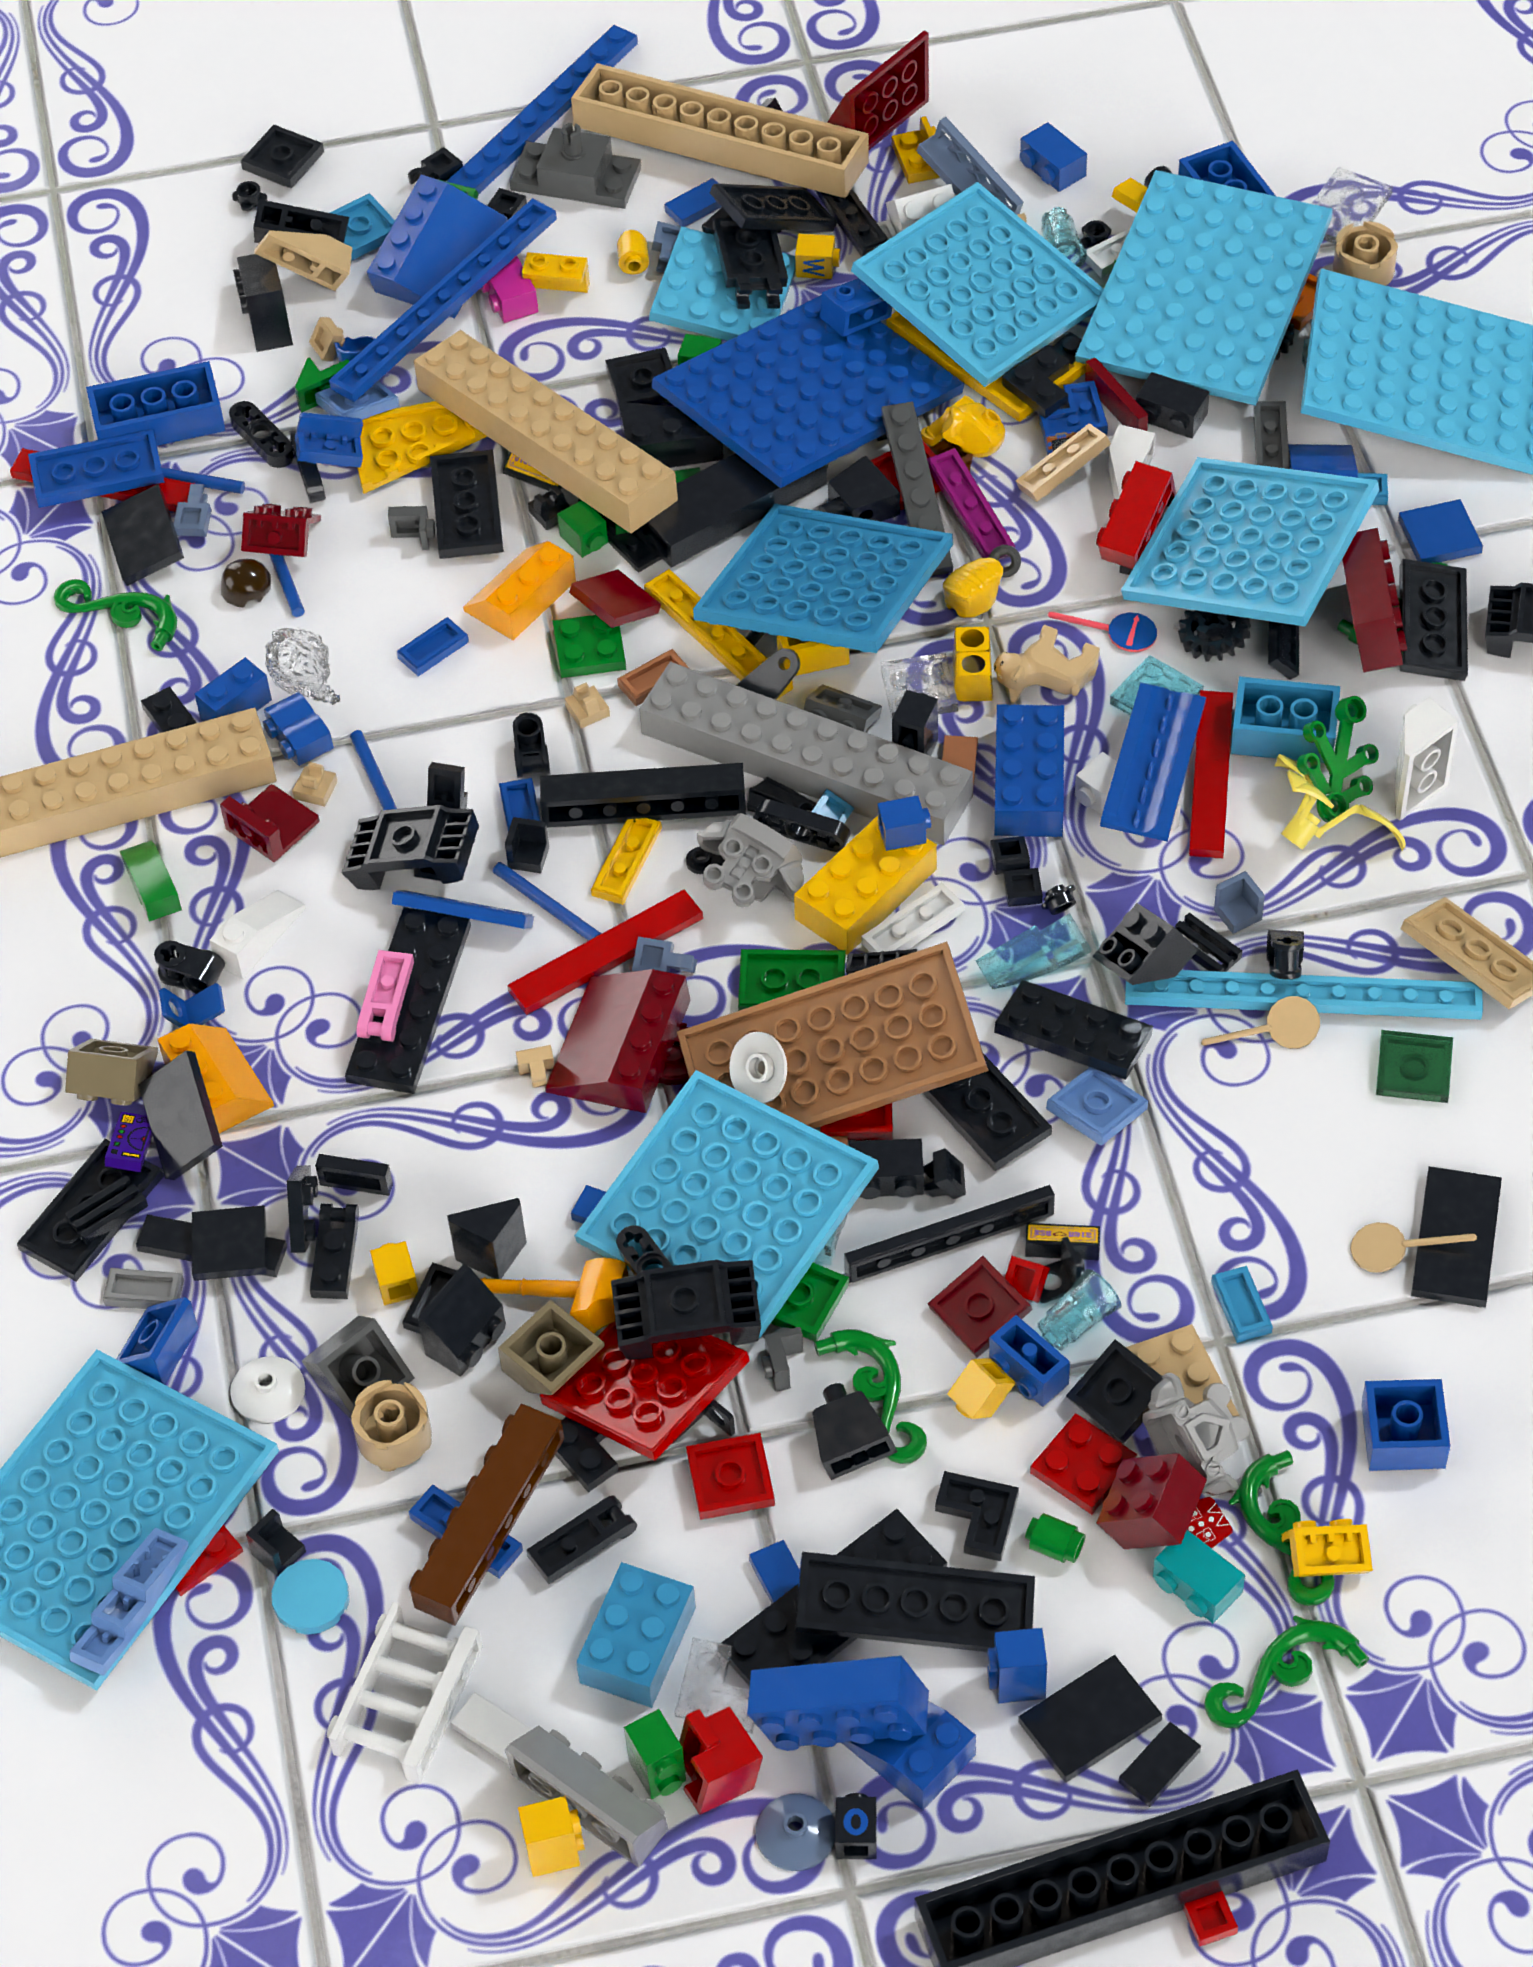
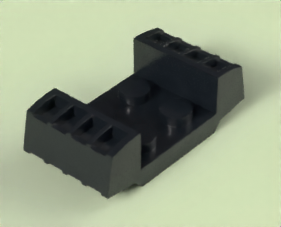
M1521 582L1515 586H1490L1485 632L1488 654L1510 658L1513 641L1533 643L1532 583Z
M443 805L381 810L377 816L359 819L354 839L350 845V851L341 873L357 889L380 890L385 872L392 870L431 867L443 884L462 881L479 829V823L474 810L451 809Z
M717 1259L648 1269L634 1276L611 1280L618 1347L627 1360L654 1358L652 1343L730 1332L731 1343L734 1346L748 1344L759 1339L761 1321L752 1260L724 1262Z

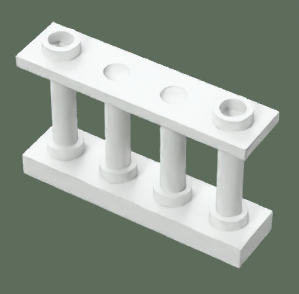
M392 1602L388 1613L382 1614L377 1622L374 1643L340 1715H335L330 1721L327 1738H329L333 1755L338 1757L342 1756L348 1741L400 1758L406 1780L421 1785L483 1647L479 1630L464 1626L459 1638L455 1637L453 1640H449L404 1625L400 1604ZM399 1639L447 1655V1660L449 1661L443 1672L439 1671L437 1674L387 1657L395 1640ZM380 1672L431 1689L433 1695L428 1706L423 1705L421 1708L372 1692ZM364 1706L415 1723L417 1730L412 1741L407 1740L404 1743L357 1727L356 1724Z

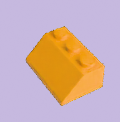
M549 541L526 548L463 606L464 612L509 639L514 640L571 587L572 583L576 582L573 555Z
M189 1023L157 1039L165 1065L186 1050L195 1052L219 1133L274 1106L272 1099L226 1028Z

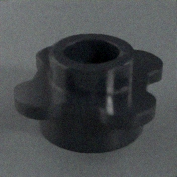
M245 181L237 186L236 191L232 193V199L239 202L242 210L249 211L258 206L259 199L267 201V194L261 193L258 183Z
M1090 221L1081 229L1084 235L1080 240V244L1084 248H1091L1107 240L1112 230L1102 221Z
M1061 884L1048 890L1045 893V903L1041 905L1042 909L1049 908L1052 915L1060 914L1070 909L1076 903L1072 894L1076 889L1075 886L1069 885L1064 887Z

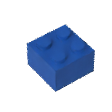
M1442 1379L1365 1381L1361 1407L1369 1471L1446 1469L1450 1451V1438Z

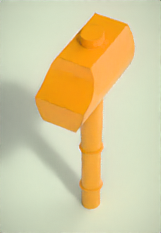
M595 1258L585 1262L580 1281L526 1280L525 1278L522 1280L488 1279L486 1277L480 1279L493 1294H517L523 1297L530 1295L574 1298L570 1315L595 1334L602 1327L615 1321L611 1280L629 1277L625 1262L613 1258Z

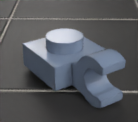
M657 221L651 249L660 252L656 268L657 272H665L681 229L680 226Z
M191 484L188 502H178L174 519L177 536H207L212 510L210 504L207 503L208 495L203 494L204 484Z
M638 937L632 971L654 969L669 972L671 968L682 972L695 973L697 959H694L692 955L673 953L674 944L672 942Z

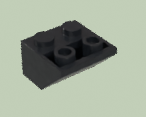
M1136 903L1126 913L1123 920L1110 936L1101 943L1100 948L1092 957L1131 985L1176 977L1198 949L1174 926Z

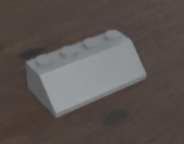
M538 1725L506 1747L505 1753L512 1775L545 1800L566 1796L569 1810L577 1809L581 1826L639 1868L668 1831L666 1817H664L665 1811L660 1805L649 1798L642 1801L632 1793L634 1790L632 1786L620 1776L614 1775L611 1778L600 1770L602 1766L594 1757L586 1752H583L580 1756L569 1748L570 1742L558 1731L552 1729L550 1732H547Z

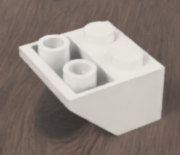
M948 184L885 203L890 221L898 234L955 196L952 184Z

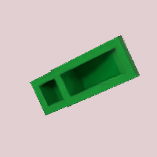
M152 840L120 851L126 870L149 922L182 910L176 888Z

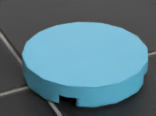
M319 1559L300 1560L288 1566L276 1578L271 1591L273 1610L279 1622L285 1627L288 1626L291 1629H295L297 1633L305 1635L321 1633L334 1627L341 1620L340 1616L344 1613L345 1608L347 1610L350 1602L348 1583L341 1570L330 1562Z

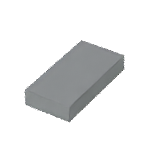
M110 1268L103 1301L105 1306L146 1309L148 1306L180 1298L184 1278L182 1273Z

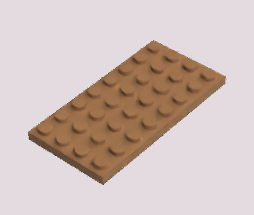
M947 941L677 1031L689 1078L697 1070L733 1089L735 1088L731 1081L729 1066L731 1054L737 1042L743 1036L752 1032H764L773 1036L784 1050L787 1060V1077L779 1095L774 1100L765 1103V1105L814 1129L988 1071Z

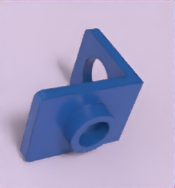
M217 983L185 1001L166 988L159 990L163 1017L179 1028L189 1023L203 1025L225 1011L222 988ZM169 1001L176 1007L178 1016L171 1010Z

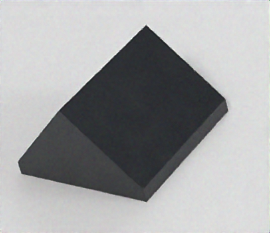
M519 1198L447 1215L456 1261L493 1279H502L527 1243Z

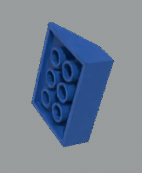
M420 175L367 270L374 291L414 305L508 221V218L449 183ZM462 305L449 317L455 319Z

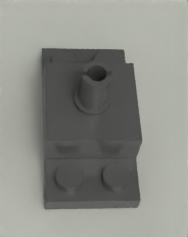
M568 123L562 129L553 128L547 144L526 142L509 181L510 190L626 208L642 168L641 159L612 155L610 136L581 132V127L576 123L574 125L575 131H573V123Z

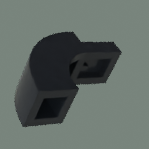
M432 762L429 765L427 806L443 805L451 809H467L468 792H464L465 767ZM431 867L414 869V877L440 881Z

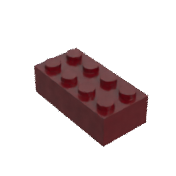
M1378 528L1356 532L1342 558L1363 673L1403 665L1401 651L1407 650L1404 630L1397 632L1398 628H1403L1399 606L1393 607L1399 605L1396 586L1393 584L1395 579L1391 562H1384V560L1390 559L1387 540L1380 541Z

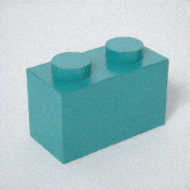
M1188 1530L1181 1545L1166 1546L1154 1559L1153 1577L1157 1585L1163 1591L1177 1595L1185 1602L1187 1608L1194 1615L1205 1617L1212 1624L1243 1593L1245 1574Z

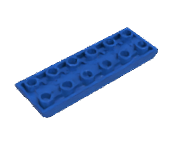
M1140 682L1100 822L1101 827L1168 842L1207 697L1185 692H1174L1163 687Z

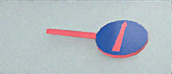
M1056 612L1048 613V617L1108 631L1111 642L1118 648L1128 652L1147 650L1157 639V628L1154 622L1147 616L1139 613L1127 612L1119 614L1112 619L1110 624Z

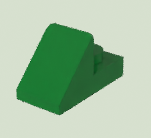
M310 357L307 358L295 385L298 408L301 413L318 406L315 393L330 388L329 380L350 362L348 359L319 371Z

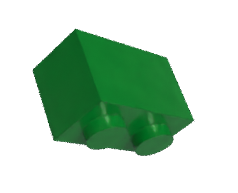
M660 1709L624 1727L628 1760L651 1800L659 1795L667 1796L676 1792L682 1783L686 1782L683 1749Z

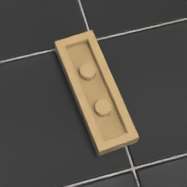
M1089 423L1015 481L1023 493L1037 502L1047 496L1064 480L1074 475L1077 470L1091 459L1097 457L1111 443L1106 434Z

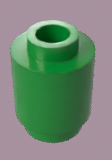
M1045 1513L1039 1519L1032 1518L1025 1534V1539L1030 1541L1029 1549L1062 1563H1065L1066 1560L1072 1563L1076 1562L1086 1538V1534L1079 1532L1077 1526Z

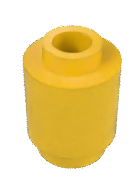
M637 230L623 232L617 241L619 267L627 274H640L649 266L647 240Z

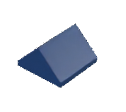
M186 1297L148 1306L116 1360L166 1385L198 1330L191 1301Z

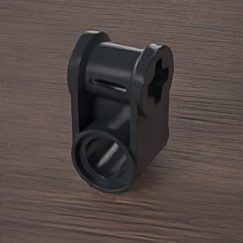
M527 712L518 715L513 721L515 748L513 749L517 778H522L523 774L544 772L545 775L551 774L541 718L537 714Z
M1268 930L1266 959L1269 962L1270 975L1279 979H1296L1301 977L1304 931Z
M165 941L159 944L154 952L155 961L159 965V979L162 983L189 990L195 994L217 983L225 967L224 960L215 952L205 949L201 950L177 941Z

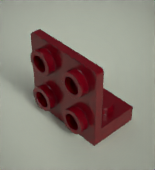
M277 504L255 505L254 510L243 512L241 551L307 557L309 524L320 522L321 515L312 514L313 508L293 507V509L281 511V505Z
M273 784L269 785L249 804L239 803L230 796L220 803L225 829L273 862H276L320 822L318 814Z

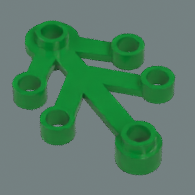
M1358 696L1341 699L1335 708V716L1340 721L1335 750H1333L1326 736V727L1321 721H1313L1305 724L1303 727L1305 740L1309 743H1315L1330 774L1329 783L1320 769V759L1315 753L1310 752L1300 755L1297 759V768L1302 774H1309L1313 785L1334 805L1331 809L1324 802L1317 799V812L1321 819L1327 823L1348 810L1349 803L1359 797L1367 796L1373 791V782L1366 775L1353 778L1350 782V787L1342 791L1344 778L1363 766L1376 763L1379 758L1376 746L1366 744L1359 746L1356 749L1355 755L1347 760L1353 725L1363 721L1367 712L1364 701ZM1313 728L1316 730V736L1313 733ZM1307 759L1310 762V768L1307 765ZM1360 782L1363 785V791L1360 788Z

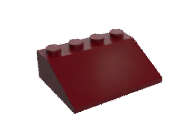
M925 30L922 31L848 91L827 123L868 133L870 150L929 102V33Z
M650 969L591 977L545 1087L546 1093L647 1113L666 1065V1058L669 1057L673 1047L674 1037H677L680 1022L683 1021L691 1001L686 976Z

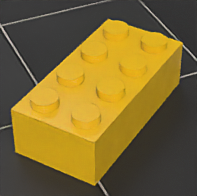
M877 816L794 894L795 920L839 950H846L848 955L862 942V935L882 923L937 870V844L926 838L925 844L886 851L879 830Z

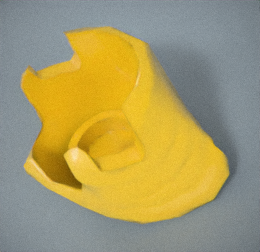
M978 558L955 569L943 582L946 607L948 609L954 608L960 618L976 617L988 612L996 601L1000 579L1003 576V566L1000 561L993 558Z

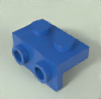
M300 413L295 434L297 460L311 464L322 463L341 467L361 468L363 455L360 436L363 420L360 418Z

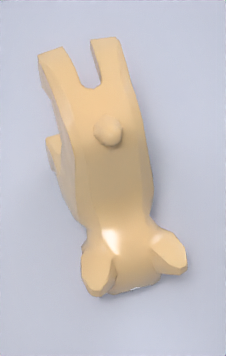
M1043 625L1039 636L1040 639L1030 645L1024 653H1001L994 663V671L997 673L998 681L1008 688L1010 702L1014 704L1019 699L1023 690L1031 685H1039L1065 695L1072 694L1077 696L1086 683L1092 681L1096 675L1100 648L1085 643L1081 651L1082 654L1069 660L1054 647L1058 630Z

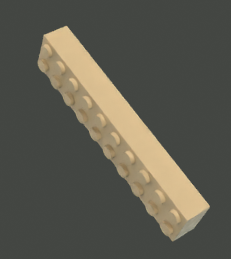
M598 63L571 98L573 125L576 123L581 129L841 198H846L869 163L868 133Z
M459 330L413 360L417 385L421 392L629 533H633L678 501L675 471L462 330Z
M256 708L1 776L0 858L277 782L272 757Z

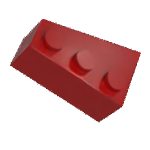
M1135 461L1131 471L1125 473L1121 484L1122 493L1119 499L1113 500L1109 510V522L1106 527L1100 529L1096 539L1101 559L1133 569L1156 527H1158L1162 520V515L1176 495L1172 472Z

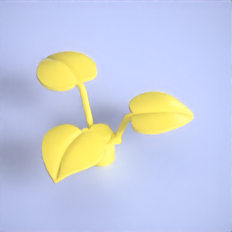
M1282 754L1277 756L1275 767L1290 769L1287 772L1292 791L1305 793L1298 811L1281 832L1284 837L1303 850L1314 835L1320 839L1324 832L1354 813L1380 822L1394 834L1401 851L1406 847L1404 837L1393 823L1362 804L1352 806L1319 828L1317 825L1321 820L1310 813L1315 801L1319 799L1331 809L1334 805L1313 785L1309 774L1304 775L1298 770L1296 761Z

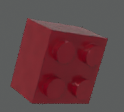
M1180 1453L1123 1459L1116 1471V1477L1108 1496L1103 1502V1508L1096 1524L1124 1550L1181 1545L1207 1479Z

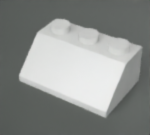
M1430 697L1418 705L1414 704L1409 707L1403 716L1404 722L1395 775V817L1399 821L1449 784L1459 720Z

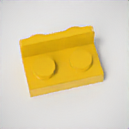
M926 116L920 117V130L891 136V145L908 184L939 178L937 173L917 152L918 145L936 132L935 126H930Z
M527 252L522 269V277L530 279L534 288L588 293L590 281L588 259L586 257Z
M1337 1519L1329 1521V1526L1316 1527V1521L1307 1520L1293 1523L1292 1529L1281 1534L1282 1542H1290L1294 1577L1365 1574L1373 1571L1367 1524L1353 1525L1352 1519Z

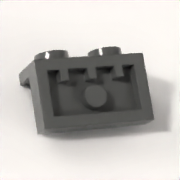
M822 684L806 697L804 710L866 732V729L880 718L882 706Z

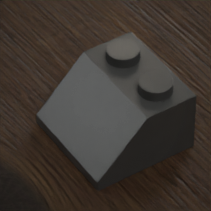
M359 1315L301 1360L321 1391L350 1419H352L358 1395L368 1386L383 1380H391L392 1383L404 1385V1382L410 1383L415 1379L376 1319Z

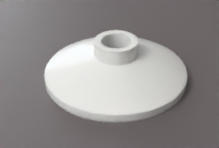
M752 1032L743 1036L735 1045L729 1066L730 1077L735 1090L763 1104L774 1100L782 1091L787 1077V1060L782 1046L770 1034Z
M275 1356L261 1357L250 1361L237 1372L231 1384V1400L236 1411L245 1419L261 1424L275 1423L289 1417L301 1405L305 1395L304 1377L299 1368L287 1359ZM266 1381H272L268 1386H261Z

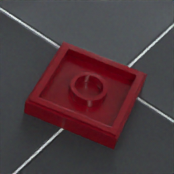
M619 569L571 584L569 591L573 597L611 628L658 614L661 603Z
M984 1256L980 1257L927 1303L936 1316L976 1358L989 1348V1337L1011 1318L1017 1315L1023 1319L1033 1310L1022 1295Z

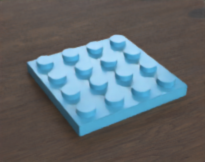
M681 226L652 304L649 320L729 341L781 315L796 271L795 256L782 253L788 281L787 287H783L782 294H779L780 309L767 308L766 290H752V295H749L750 309H737L735 288H726L714 235Z

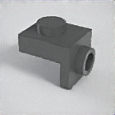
M427 506L388 507L391 538L420 537L422 550H429V539L435 538V520L429 519Z
M800 1327L792 1329L780 1328L764 1335L766 1356L761 1357L765 1378L773 1379L776 1391L791 1388L790 1370L786 1356L803 1351V1334Z

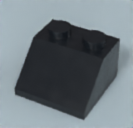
M465 1264L459 1268L418 1316L425 1355L460 1377L469 1367L472 1368L479 1362L483 1350L492 1340L495 1341L501 1336L506 1326L503 1304L473 1270Z

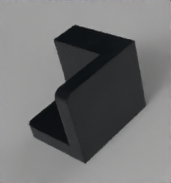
M513 817L505 841L507 864L510 869L542 873L549 850L546 822Z
M271 1509L246 1533L252 1555L277 1577L306 1552L304 1544L283 1527L280 1515L274 1509Z

